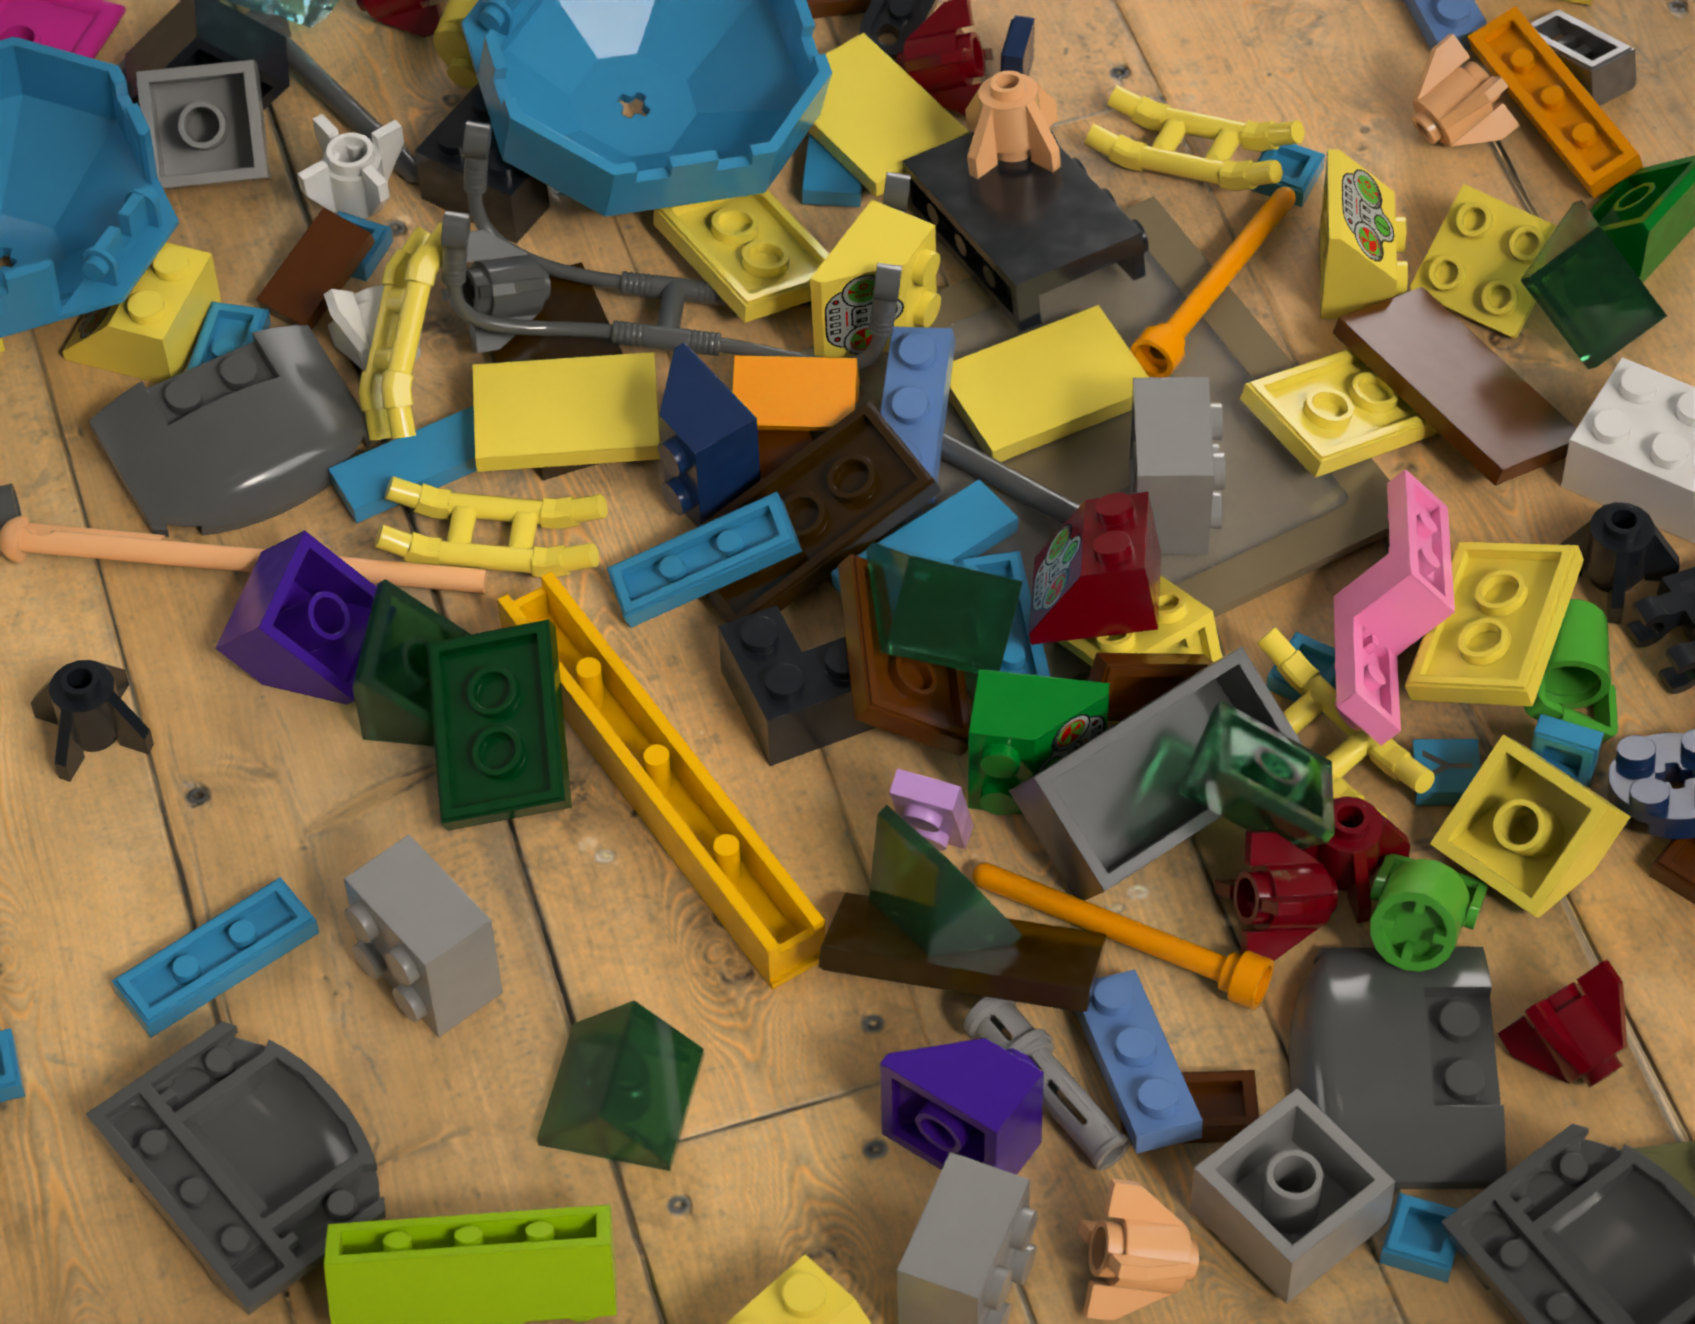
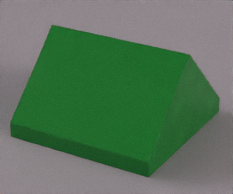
M1695 155L1641 168L1611 187L1570 230L1571 235L1580 248L1577 256L1639 288L1695 227Z

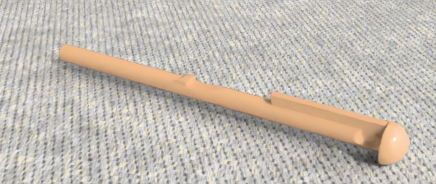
M17 516L8 520L0 530L1 551L9 560L20 564L24 562L27 553L252 573L261 552L266 550L165 540V535L29 523L27 516ZM338 556L372 584L485 594L487 588V569Z

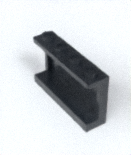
M1051 131V133H1052L1054 139L1056 140V142H1057V144H1058V141H1057L1055 135H1054L1053 132ZM974 132L902 161L904 174L911 175L908 207L919 219L935 225L937 240L1020 332L1041 323L1040 294L1114 263H1117L1133 281L1146 276L1144 253L1148 251L1149 243L1144 228L1138 220H1130L1117 206L1110 191L1106 188L1101 189L1088 176L1081 161L1076 157L1071 158L1060 146L1061 167L1055 172H1051L1031 162V157L1019 162L998 160L997 166L979 179H976L969 175L967 159Z

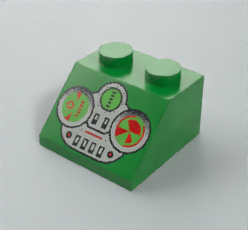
M979 669L969 727L968 808L985 810L995 815L1023 814L1009 790L1108 729L1110 683Z

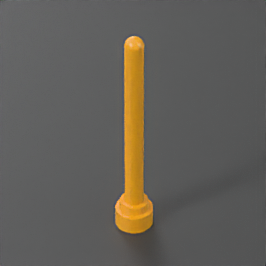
M1280 187L1276 189L1166 323L1147 327L1132 344L1130 351L1148 376L1152 378L1169 377L1181 363L1185 355V337L1295 204L1296 195L1291 188Z
M980 863L973 870L972 878L978 887L1088 931L1106 934V938L1218 982V989L1227 992V999L1251 1010H1256L1268 990L1274 971V960L1249 950L1245 951L1243 955L1231 952L1227 957L991 863Z

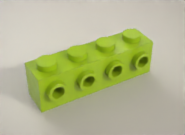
M611 1205L328 1224L324 1272L331 1324H524L532 1321L561 1319L583 1322L597 1317L617 1316V1271Z

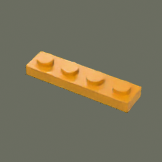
M1517 6L1512 7L1467 36L1473 52L1494 77L1503 78L1508 85L1505 91L1593 198H1596L1643 168L1641 157L1637 150Z

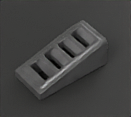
M1559 9L1531 23L1599 106L1635 87L1637 79L1636 53L1634 48ZM1560 35L1564 36L1556 41L1553 40Z

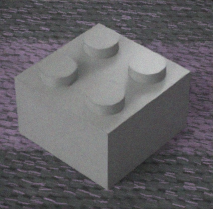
M255 60L136 72L140 109L150 127L157 177L164 190L271 179L258 63Z
M1209 377L1133 378L1129 444L1130 494L1149 492L1161 555L1208 554L1210 529L1222 528L1221 491L1213 490H1225V452H1219V444L1213 443V441L1222 440L1223 412L1222 403H1210Z
M410 834L344 878L349 907L345 909V916L354 930L357 944L352 947L353 953L360 966L371 978L377 979L379 976H382L393 988L392 993L396 1003L412 1022L416 1023L422 1019L440 1037L503 993L491 919Z
M1297 1088L1194 1167L1190 1209L1287 1304L1389 1222L1395 1180Z
M952 1152L949 1153L897 1268L898 1324H1008L1011 1304L1005 1302L1013 1282L1022 1286L1025 1284L1032 1269L1037 1250L1036 1245L1029 1243L1038 1217V1211L1029 1208L1030 1179Z

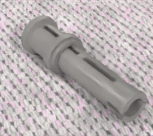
M991 997L981 999L966 1016L963 1023L964 1031L970 1038H987L1005 1050L1013 1048L1031 1058L1038 1069L1042 1068L1044 1072L1043 1106L1053 1119L1092 1160V1164L1098 1171L1106 1170L1117 1163L1130 1148L1131 1141L1114 1126L1106 1114L1092 1100L1087 1091L1078 1084L1052 1054L1054 1046L1051 1036L1044 1029H1035L1016 1008L1017 1002ZM1005 1027L1013 1036L1011 1040L1003 1033ZM1058 1090H1061L1087 1120L1085 1125L1081 1123L1057 1095Z

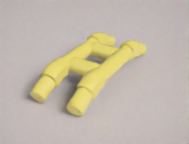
M1117 85L1109 98L1107 106L1131 117L1132 122L1148 130L1160 133L1150 147L1147 143L1134 141L1122 134L1119 136L1094 123L1087 134L1084 144L1108 156V160L1126 169L1140 172L1145 169L1218 184L1223 189L1242 191L1255 189L1258 185L1279 183L1282 179L1283 171L1281 164L1277 160L1253 162V160L1237 162L1230 160L1238 145H1242L1243 149L1257 152L1276 150L1280 146L1302 143L1305 131L1303 124L1298 120L1275 123V121L1259 123L1248 120L1246 123L1171 108L1168 104L1158 103L1146 96L1142 98ZM1185 134L1214 140L1205 158L1175 152Z
M441 222L438 223L432 234L420 227H416L403 247L395 251L384 269L381 282L384 288L366 370L361 374L358 390L361 411L365 412L369 441L416 436L412 405H414L411 389L414 379L412 372L430 290L434 286L436 274L442 266L443 247H441V234L443 223Z
M392 476L388 483L385 499L413 508V512L430 518L447 520L451 518L447 541H443L439 537H428L414 531L410 534L382 524L377 533L374 548L401 556L403 561L532 573V577H541L550 571L556 577L570 575L572 571L595 568L599 565V552L594 543L565 547L564 545L553 547L534 546V549L533 545L537 524L541 525V528L564 529L576 527L581 522L606 518L608 507L606 499L602 494L580 498L570 496L559 499L543 498V500L455 493L452 492V489L437 488L425 483L419 485ZM476 519L513 522L508 547L471 543Z
M1277 627L1271 629L1257 642L1258 646L1277 666V671L1301 695L1299 699L1283 712L1296 734L1323 712L1348 736L1322 761L1305 747L1311 759L1293 770L1323 798V801L1345 796L1365 800L1364 796L1352 788L1342 777L1366 755H1369L1370 760L1384 773L1398 782H1403L1419 794L1425 793L1432 787L1435 780L1434 773L1415 760L1410 752L1398 745L1392 738L1381 746L1364 730L1356 731L1344 722L1335 705L1336 689L1320 675V672L1299 650H1296ZM1376 808L1384 817L1387 818L1386 814H1384L1382 811Z

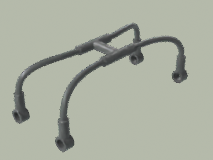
M466 122L463 141V190L468 196L470 213L445 211L442 224L441 247H443L442 282L446 285L449 303L455 313L467 323L484 330L504 334L611 339L612 344L674 351L675 347L685 342L694 353L709 356H719L721 352L740 356L823 357L757 343L722 338L721 333L680 328L684 302L703 303L706 305L715 304L716 306L721 305L723 307L727 305L714 289L703 280L623 271L622 275L603 273L561 264L537 256L522 248L520 249L534 256L538 263L546 268L550 276L592 286L618 289L620 294L638 295L640 297L661 299L657 324L643 325L642 323L619 322L618 320H614L613 324L517 320L494 317L473 309L464 299L461 285L466 281V261L471 217L478 230H485L516 247L518 246L510 242L495 229L488 219L483 205L482 195L487 190L492 124ZM886 173L884 205L906 213L910 174ZM877 262L869 331L872 335L871 342L862 353L856 356L843 357L857 358L858 370L870 366L880 357L885 348L887 338L893 333L902 265ZM811 301L800 305H810Z

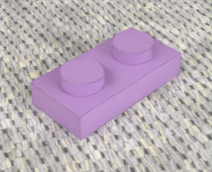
M897 768L889 794L904 832L910 833L909 839L920 846L937 851H945L948 844L966 849L974 824L961 786Z

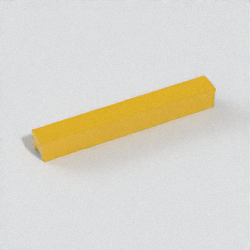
M550 571L541 576V587L514 601L509 594L498 598L501 629L547 619L556 627L565 720L770 988L773 990L819 964L820 947L825 938V919L554 573Z

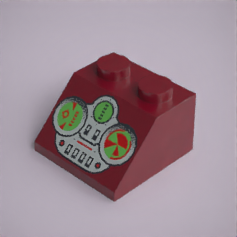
M1149 492L1133 494L1110 493L1101 498L1086 499L1034 558L1029 623L1031 645L1158 630L1161 550Z

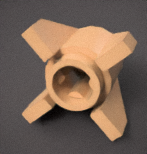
M1449 34L1431 50L1412 103L1417 113L1412 117V122L1418 132L1433 145L1438 141L1451 147L1503 140L1520 126L1504 103L1499 102L1494 107L1492 103L1500 98V93L1508 88V85L1502 77H1490L1475 62L1471 61L1461 68L1460 65L1469 59L1470 56L1454 34Z
M1002 71L983 82L965 110L967 129L974 132L967 155L969 175L979 179L997 166L998 160L1019 162L1031 157V162L1051 172L1061 167L1060 149L1049 129L1051 125L1058 121L1056 101L1033 78L1016 71Z
M1111 1178L1104 1213L1108 1217L1114 1218L1112 1221L1099 1220L1098 1222L1080 1219L1077 1233L1087 1244H1090L1089 1266L1091 1273L1095 1277L1106 1279V1282L1089 1280L1083 1314L1086 1318L1114 1321L1169 1295L1179 1293L1185 1281H1191L1196 1274L1199 1263V1246L1196 1239L1190 1237L1186 1224L1140 1183Z

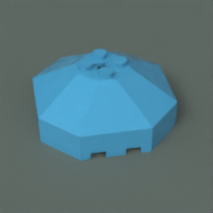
M479 0L461 24L502 160L605 217L765 193L820 116L832 75L826 54H819L813 39L815 23L807 0ZM636 98L643 102L642 111L647 114L646 116L636 113L631 118H628L622 114L624 106L619 103L620 101L630 104Z
M17 37L0 40V259L4 256H10L12 267L2 266L0 268V338L123 303L179 225L178 218L157 177L150 127L138 103L133 104L128 94L127 81L120 67Z

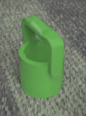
M1570 599L1533 707H1523L1527 714L1536 720L1539 719L1540 714H1544L1603 732V744L1618 733L1616 689L1611 684L1608 620L1604 611L1595 604L1580 599ZM1593 704L1594 720L1574 709L1588 707Z
M1397 854L1386 855L1370 895V899L1378 901L1370 922V936L1375 949L1388 963L1402 970L1422 972L1437 968L1449 959L1457 944L1463 925L1465 928L1474 930L1484 903L1488 885L1478 878L1458 873L1453 868L1436 860H1415Z

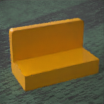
M734 355L732 393L757 418L758 430L827 431L856 410V403H859L860 378L857 358Z

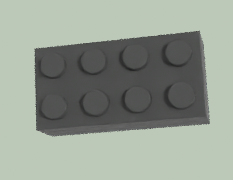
M1241 646L1009 790L1072 894L1077 898L1087 900L1118 884L1304 764L1311 757Z

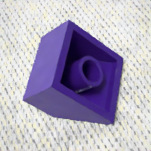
M304 530L261 552L215 649L262 685L347 705L355 701L398 603Z
M987 1038L888 1053L880 1063L882 1135L942 1170L949 1153L952 1152L1017 1175L1042 1143L1044 1072L1039 1070L1033 1060L1023 1052L1013 1048L1005 1050Z

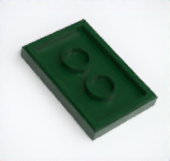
M547 619L427 643L441 825L450 831L572 808L557 636L554 624Z

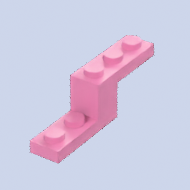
M1406 469L1387 483L1389 554L1333 596L1336 709L1349 727L1356 731L1364 730L1381 746L1401 731L1397 656L1455 612L1448 507Z

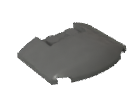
M292 325L253 332L252 343L149 388H146L143 381L137 383L89 420L90 428L153 534L169 537L166 525L201 526L203 536L236 530L268 520L306 502L330 486L331 479L328 468L348 460L362 439L366 446L369 447L372 441H369L365 415L309 325Z
M1375 947L1322 948L1314 959L1313 968L1300 987L1291 1020L1288 1048L1291 1092L1298 1088L1395 1180L1394 1189H1486L1506 1174L1504 1105H1501L1490 1002L1492 985L1483 947H1455L1449 959L1437 968L1422 972L1402 970L1388 963Z
M221 1021L86 1113V1118L130 1183L134 1181L209 1271L212 1282L240 1309L250 1315L324 1262L328 1224L383 1220L386 1217L384 1196L380 1198L379 1180L376 1173L378 1169L372 1149L359 1123L337 1092L314 1069L283 1046L270 1039L267 1045L264 1046L234 1038L238 1033L237 1026Z
M1571 1124L1441 1222L1442 1229L1486 1290L1491 1289L1521 1324H1695V1197L1663 1168L1626 1144H1623L1621 1151L1615 1147L1585 1139L1589 1134V1128Z

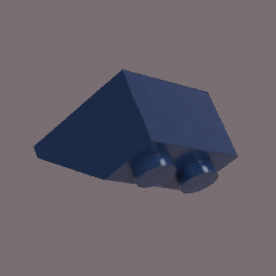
M685 342L675 347L659 414L662 443L658 445V452L664 465L665 482L662 483L661 489L669 507L679 516L685 514L698 527L761 480L757 418Z

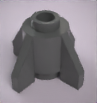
M485 230L470 231L466 262L473 263L470 268L466 269V281L461 285L462 294L468 305L481 313L494 317L517 320L534 319L543 309L544 303L548 300L551 292L550 277L546 268L540 265L531 254ZM441 289L442 300L449 301L447 290ZM469 324L472 353L500 350L515 336L514 334L484 330Z

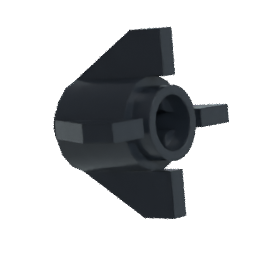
M1614 502L1603 505L1595 511L1588 523L1559 544L1579 545L1584 561L1578 577L1582 576L1584 567L1591 583L1598 589L1608 593V623H1621L1625 592L1634 587L1643 577L1646 581H1661L1662 577L1677 573L1680 568L1679 556L1655 526L1650 515L1642 508L1630 503Z
M77 660L59 669L36 693L31 701L35 718L59 725L54 764L60 779L71 782L85 759L84 751L97 752L111 746L117 738L121 746L145 754H149L154 746L150 729L121 699L129 686L125 669L93 660Z

